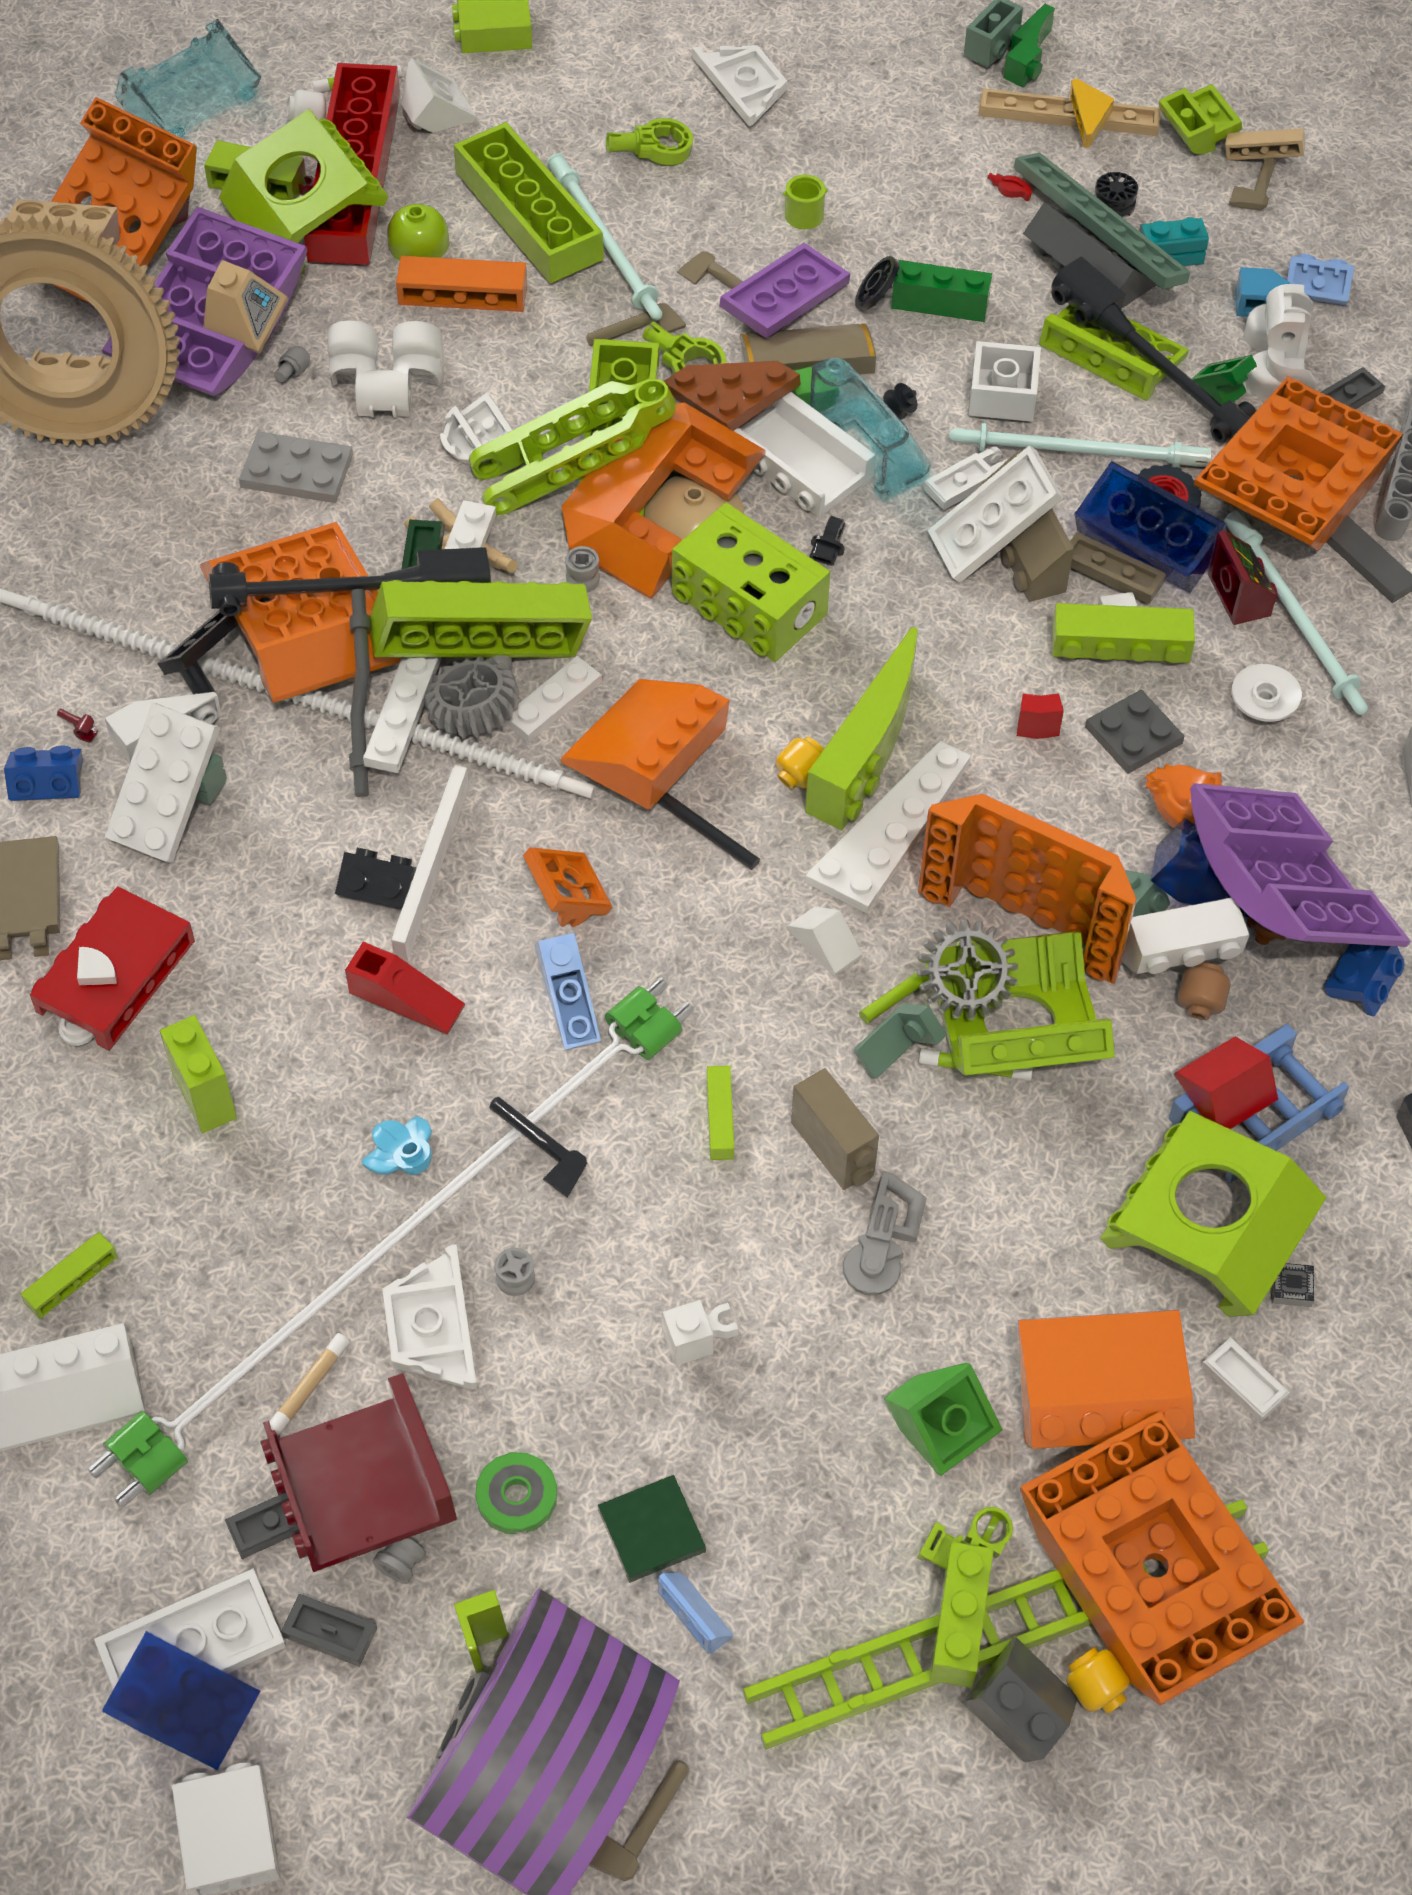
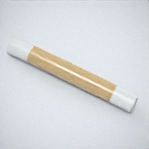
M340 1333L335 1335L270 1420L271 1429L276 1431L277 1437H279L350 1343L344 1335Z

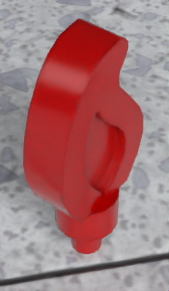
M989 173L987 179L993 181L992 184L998 187L1002 195L1010 198L1022 197L1025 201L1031 199L1032 189L1024 180L1012 175L1003 176L999 173L996 175Z

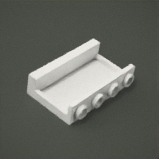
M789 392L740 429L734 430V432L766 450V454L753 471L758 475L765 476L774 483L780 492H786L798 502L802 509L811 511L819 518L874 476L876 454L792 392Z

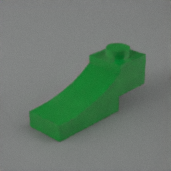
M1045 3L1012 35L1011 51L1006 55L1004 79L1024 88L1031 80L1038 78L1043 67L1041 63L1042 49L1039 47L1046 36L1052 31L1054 7Z

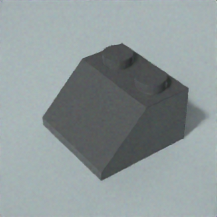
M1016 1637L1007 1645L962 1703L1022 1761L1031 1762L1044 1759L1067 1730L1073 1716L1077 1698Z

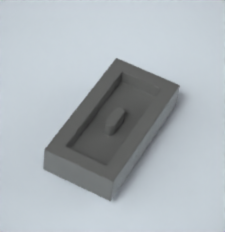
M298 1594L281 1630L283 1638L360 1667L377 1631V1625L375 1622Z

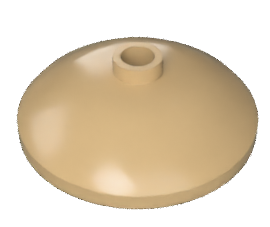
M680 475L662 483L645 505V518L683 540L725 502L743 514L744 507L737 492L734 493L729 501H726L686 476Z

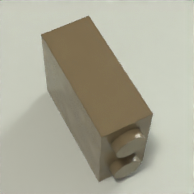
M826 1068L794 1085L791 1124L843 1190L854 1184L855 1186L865 1184L872 1178L875 1172L879 1134Z

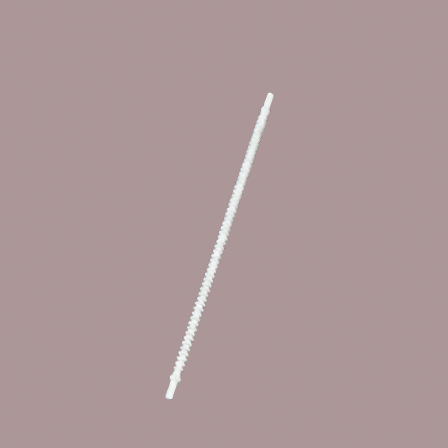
M0 588V602L22 609L27 615L42 616L44 621L48 622L51 620L55 625L60 623L63 628L68 625L71 630L78 628L80 633L87 632L89 636L95 634L98 639L104 637L106 642L113 640L115 645L122 643L124 648L131 646L133 651H137L140 648L142 654H146L149 651L151 657L158 655L160 660L178 646L176 642L170 645L167 639L161 642L158 636L152 639V635L149 633L143 636L142 631L134 632V629L131 627L125 629L124 625L117 627L115 622L108 624L106 619L99 621L97 616L90 618L88 613L82 615L79 610L73 612L70 607L64 609L61 604L55 606V603L52 601L44 603L38 600L36 596L29 595V597ZM204 654L197 660L205 675L211 672L214 678L220 675L223 681L229 678L232 684L238 681L241 687L247 684L250 690L256 687L259 693L265 690L269 696L257 669L251 672L248 666L241 668L239 663L232 665L230 660L224 662L221 657L215 659L212 654L208 656ZM313 690L285 699L286 702L293 699L295 705L302 702L304 708L311 705L313 711L320 708L322 714L329 711L331 717L338 714L340 720H344L347 717L348 722L351 723V705L348 699L341 702L339 696L332 699L330 693L323 696L321 690L315 693ZM365 706V724L368 729H372L373 726H376L380 714H378L377 709L373 708L369 711L368 707ZM422 724L416 726L411 738L412 743L415 745L421 742L422 747L425 748L430 745L433 751L440 748L442 754L449 751L451 757L458 754L460 760L467 757L469 763H473L476 760L479 766L485 763L488 769L496 767L497 772L505 770L508 776L515 773L517 779L524 776L526 782L533 779L535 785L541 782L558 792L562 789L592 799L596 792L595 785L565 776L563 771L547 770L543 764L537 767L534 761L526 763L525 758L517 760L514 754L507 757L505 751L498 754L496 748L489 751L487 745L480 748L478 742L470 745L468 739L461 742L459 736H455L452 739L449 733L443 736L441 730H436L434 733L431 727L424 729Z

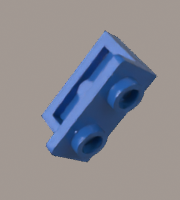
M61 745L55 746L50 750H35L32 747H22L10 752L4 766L8 799L17 801L78 798L81 793L78 775L83 764L82 748L71 749L69 746Z
M1349 944L1325 984V991L1331 998L1360 1001L1366 1014L1375 1016L1381 1005L1386 1002L1395 981L1403 973L1404 958L1398 946Z

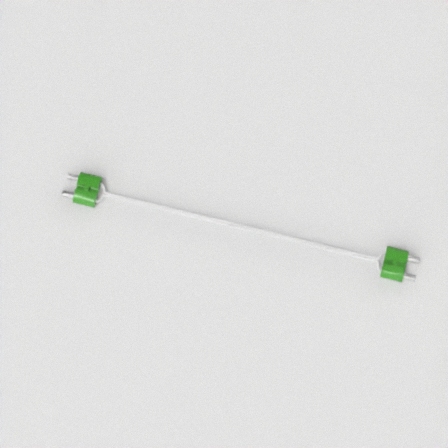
M659 977L646 989L637 986L605 1014V1019L610 1026L609 1033L613 1038V1043L526 1118L534 1124L537 1123L620 1050H626L631 1054H639L644 1059L650 1060L682 1032L680 1023L694 1012V1007L689 1002H685L673 1013L664 1006L660 1008L657 1005L656 997L668 987V983L662 977ZM618 1035L623 1040L627 1038L631 1042L630 1046L625 1044L618 1045ZM515 1128L508 1132L172 1422L167 1421L163 1417H153L151 1419L146 1413L140 1411L103 1443L106 1452L87 1467L89 1474L97 1479L117 1462L123 1470L130 1474L133 1481L114 1496L116 1503L124 1508L142 1491L150 1496L188 1463L187 1458L181 1452L185 1443L180 1433L188 1423L523 1134ZM155 1423H161L168 1428L176 1427L174 1434L178 1441V1447L168 1436L163 1435Z

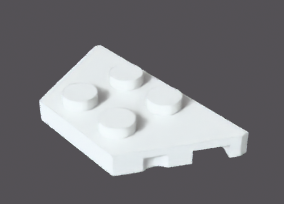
M758 45L742 47L720 46V52L705 53L702 52V47L693 48V59L748 126H752L787 91V80Z
M455 1244L445 1248V1254L428 1265L423 1262L412 1269L407 1277L395 1280L384 1287L382 1291L393 1368L473 1390L477 1389L457 1245Z

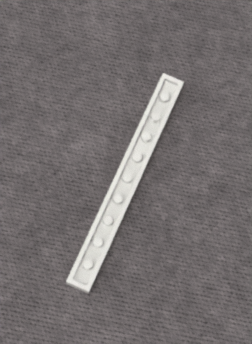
M463 500L445 549L484 547L496 517V507ZM402 657L364 754V766L399 773L426 701L425 695L428 694V685L432 683V676L436 675L442 657Z

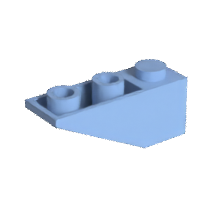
M575 933L538 941L535 944V949L564 1049L567 1050L601 1041Z

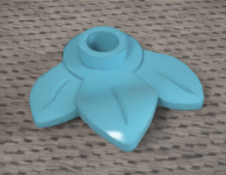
M416 1116L408 1121L406 1125L393 1120L383 1121L375 1125L372 1130V1136L377 1148L362 1159L365 1168L383 1175L399 1169L410 1175L425 1171L429 1167L432 1157V1150L428 1143L432 1134L429 1123L425 1119Z

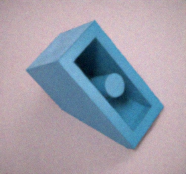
M1240 267L1235 289L1236 316L1248 317V314L1255 307L1266 304V297L1272 289L1291 283L1273 269Z

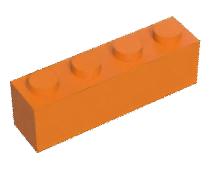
M417 256L400 257L396 279L398 305L524 312L528 285L525 262Z

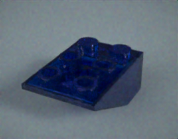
M1184 817L1157 845L1150 881L1176 901L1184 904L1197 905L1232 898L1215 875L1206 857L1196 824H1193ZM1240 908L1243 917L1251 918L1242 908Z
M146 1630L104 1705L102 1712L218 1770L261 1691Z

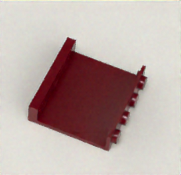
M403 1373L388 1378L392 1399L278 1439L276 1431L271 1429L269 1420L263 1422L267 1439L261 1440L260 1443L267 1464L276 1462L278 1469L271 1471V1476L277 1494H287L288 1501L282 1502L281 1505L288 1526L297 1524L299 1533L293 1534L292 1538L299 1559L308 1556L313 1572L457 1520L450 1491Z

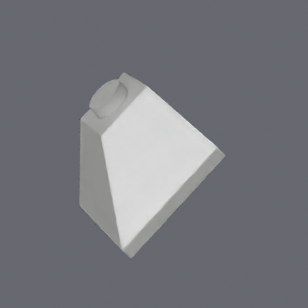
M413 58L408 62L401 105L408 115V122L418 130L423 128L435 133L477 118L454 79Z

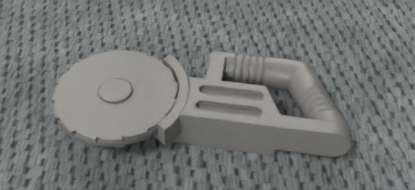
M883 1171L868 1233L858 1236L859 1244L847 1252L843 1261V1274L847 1283L855 1291L866 1295H880L890 1291L897 1284L901 1275V1262L899 1259L903 1258L904 1253L891 1239L895 1238L908 1242L917 1241L927 1199L923 1194L890 1172ZM887 1189L909 1203L904 1227L895 1225L899 1204L886 1196Z

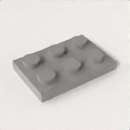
M257 431L239 477L240 488L336 503L353 457L352 446Z

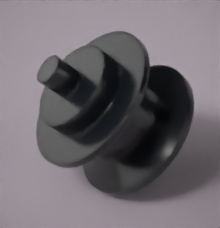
M904 383L896 384L894 390L889 389L885 391L883 395L885 411L899 420L904 419L907 413L915 412L918 406L916 391Z

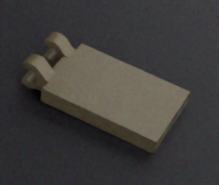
M57 836L2 841L0 842V960L12 959V938L30 936V945L34 946V957L48 956L49 934L60 933Z

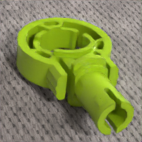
M657 118L649 121L646 125H635L633 132H607L605 143L608 153L633 152L639 159L649 158L658 164L677 165L686 161L690 156L693 134L680 121L671 118ZM670 134H673V139L679 143L678 148L676 146L666 147L657 138L660 136L669 137Z
M654 321L644 330L642 338L648 342L659 343V349L664 352L662 363L671 368L672 375L684 368L688 361L697 359V357H706L713 364H717V360L719 364L726 363L723 349L710 339L692 338L687 333L674 336Z

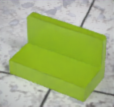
M495 1590L454 1604L476 1674L484 1671L477 1647L508 1636Z

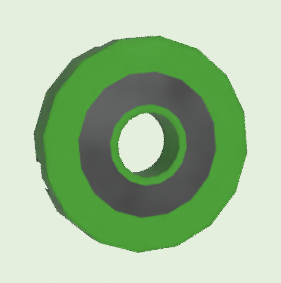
M511 1452L496 1457L483 1468L477 1479L475 1498L480 1515L492 1528L505 1534H516V1532L524 1531L528 1533L537 1530L550 1519L557 1505V1483L552 1470L542 1459L529 1453ZM512 1485H522L528 1490L526 1498L519 1502L508 1500L505 1497V1492Z

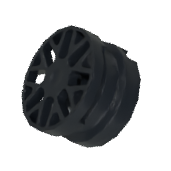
M1108 172L1097 179L1094 196L1123 218V216L1127 214L1130 216L1134 212L1139 187L1135 179L1125 173ZM1121 177L1125 178L1123 182H1119Z

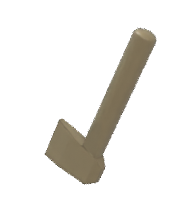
M1264 158L1254 190L1234 186L1229 205L1254 210L1266 208L1269 201L1266 192L1277 158Z
M704 251L689 260L677 271V273L695 285L707 273H710L731 289L743 282L717 264L715 256Z
M659 303L657 305L663 313L660 320H653L648 312H644L588 333L586 340L590 346H593L594 339L609 340L649 325L653 321L669 333L686 327V323L667 303Z
M676 1760L625 1845L622 1847L606 1836L588 1866L623 1881L633 1879L639 1869L637 1860L639 1854L689 1772V1768L684 1762Z

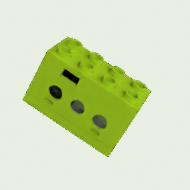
M727 502L721 505L672 549V593H674L675 597L682 603L690 604L699 610L705 619L715 621L724 627L730 636L740 638L749 644L758 655L766 656L773 662L778 661L828 614L831 571Z

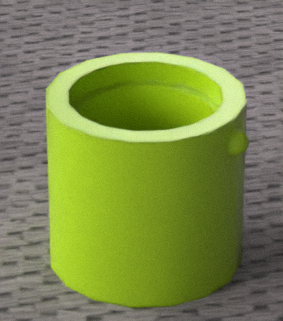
M802 174L794 176L787 182L786 191L783 192V196H785V219L792 227L811 229L817 227L823 221L825 193L828 192V189L825 188L823 181L818 177Z

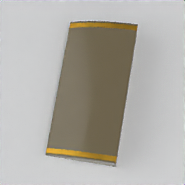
M866 323L780 330L768 338L763 337L757 332L740 334L744 362L779 361L793 371L824 364L828 375L834 377L875 373L876 352Z

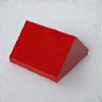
M1236 1036L1174 1073V1076L1201 1116L1230 1130L1279 1100L1270 1056Z

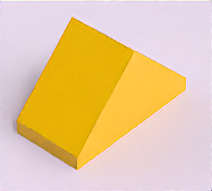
M1079 79L1071 80L1069 95L1083 147L1086 148L1091 146L1111 115L1114 98Z

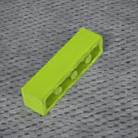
M730 1065L707 1066L710 1160H734Z
M98 1231L21 1292L20 1295L24 1304L40 1320L118 1258L114 1246Z

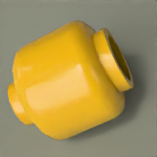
M808 736L805 739H792L776 757V766L780 771L777 775L778 779L790 789H794L795 786L807 789L808 771L824 748Z
M1094 1646L1067 1666L1071 1672L1066 1678V1683L1086 1711L1095 1712L1102 1708L1106 1714H1109L1127 1701L1123 1692L1129 1687L1130 1679L1110 1650L1098 1651Z

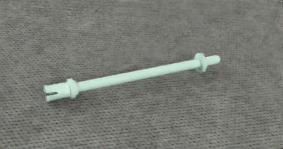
M553 154L547 161L549 170L552 171L555 178L602 230L604 247L635 292L632 296V304L637 309H646L653 320H660L663 313L655 302L659 296L656 287L644 285L579 187L580 176L577 171L571 169L563 154Z
M982 423L981 431L955 428L949 432V438L952 441L979 444V452L985 450L986 444L1027 448L1030 445L1034 449L1166 460L1174 468H1179L1180 465L1206 468L1211 459V447L1183 446L1182 442L1176 441L1174 445L1171 444L1169 447L990 432L987 431V423Z
M1236 510L1231 512L1224 519L1225 526L1228 527L1232 535L1251 545L1256 557L1262 559L1265 574L1269 582L1275 584L1279 599L1336 684L1332 688L1333 696L1337 699L1345 697L1355 713L1364 715L1368 710V706L1358 692V688L1361 686L1360 677L1356 674L1348 676L1260 546L1263 540L1261 533L1252 528L1242 511Z

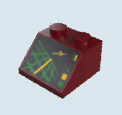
M1225 530L1219 531L1208 576L1232 624L1237 625L1271 617L1274 604L1278 600V593L1275 584L1269 582L1265 574L1262 559L1256 557L1251 545Z

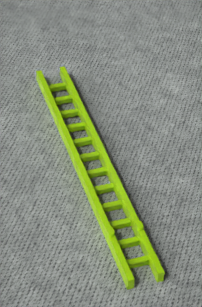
M1243 1499L1225 1505L1234 1519L1244 1516L1247 1510ZM1265 1541L1253 1545L1261 1559L1266 1558L1269 1549ZM1143 1563V1567H1144L1145 1571L1147 1572V1574H1149L1148 1571H1147V1569H1146V1567H1145V1565H1144V1563ZM1058 1570L987 1596L982 1632L989 1647L979 1651L977 1669L994 1663L1013 1639L1001 1642L988 1613L1015 1603L1027 1629L1026 1633L1016 1637L1028 1649L1092 1625L1084 1611L1077 1612L1065 1587L1066 1583ZM1053 1589L1066 1618L1039 1627L1027 1598ZM939 1614L849 1649L838 1650L831 1653L828 1657L743 1688V1696L747 1704L782 1691L794 1722L761 1735V1741L765 1750L941 1683L930 1681L931 1669L923 1672L911 1645V1642L937 1633ZM899 1647L912 1677L884 1687L872 1657ZM860 1662L873 1692L854 1696L849 1701L844 1702L832 1672ZM821 1677L833 1707L805 1717L793 1687Z

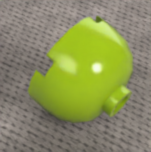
M419 203L404 206L394 213L388 224V246L391 249V254L398 260H400L401 256L441 258L447 252L450 245L446 220L437 209L429 205Z

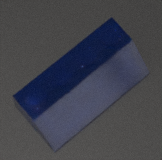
M1113 461L1109 463L1074 513L1078 532L1166 573L1165 580L1188 593L1192 592L1208 569L1217 534L1226 528V523Z

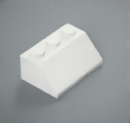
M1232 898L1132 917L1122 962L1136 974L1145 972L1157 974L1166 971L1170 967L1180 965L1193 967L1203 963L1205 960L1215 958L1228 960L1243 953L1249 938V932L1241 910Z

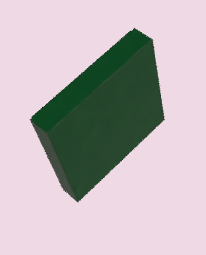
M674 1475L598 1504L599 1514L629 1583L706 1552V1545Z

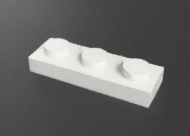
M576 656L518 704V710L512 713L513 719L504 720V724L526 741H532L602 683V674Z

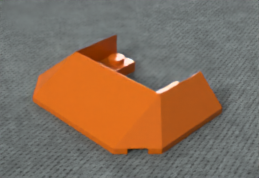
M684 402L677 403L673 416L667 421L651 428L641 448L587 474L561 506L569 550L579 546L594 549L599 556V569L652 599L671 576L672 549L682 539L640 515L639 513L673 470L729 501L766 454V450ZM624 438L617 439L613 443L619 442Z

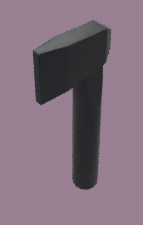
M495 1097L490 1102V1110L559 1162L543 1180L568 1198L588 1164L586 1157L577 1150H567L503 1099Z

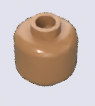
M1203 962L1188 968L1182 976L1178 993L1179 1004L1188 1010V1016L1199 1020H1208L1210 1015L1220 1014L1225 1010L1231 986L1230 979L1224 974V969L1215 964Z

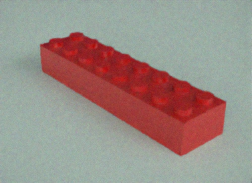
M337 63L326 119L336 126L337 131L350 144L352 150L365 163L366 168L380 182L383 188L400 99L398 67L392 65ZM319 162L317 163L313 187L318 182L321 174ZM349 205L306 234L304 241L307 247V262L370 265L380 206Z

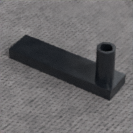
M262 598L258 601L265 602L268 598ZM220 610L157 663L163 674L179 672L192 694L216 693L197 660L239 625L234 616H224L220 613Z

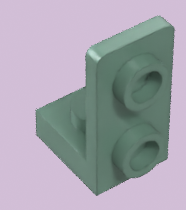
M902 1003L855 1047L854 1053L869 1077L878 1078L915 1042L937 1045L947 1034L930 1006Z

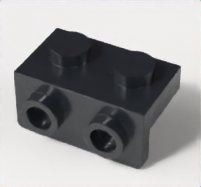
M358 847L355 854L344 852L335 890L336 895L399 909L403 908L417 869L411 866L412 859L391 855L389 862L377 859L378 852Z

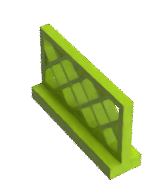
M1068 305L1057 316L1051 313L1045 318L1039 345L1145 401L1153 395L1155 386L1167 376L1158 367H1154L1155 365L1145 356H1139L1138 350L1128 341L1112 342L1111 337L1116 336L1101 328H1085V325L1080 324L1075 319L1074 308L1071 305ZM1128 318L1136 329L1135 331L1158 351H1168L1174 354V356L1165 357L1176 366L1187 357L1189 349Z

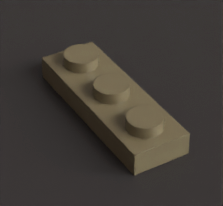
M1076 532L1070 541L1074 549L1071 562L1072 569L1124 593L1133 592L1134 597L1150 604L1165 582L1167 573Z

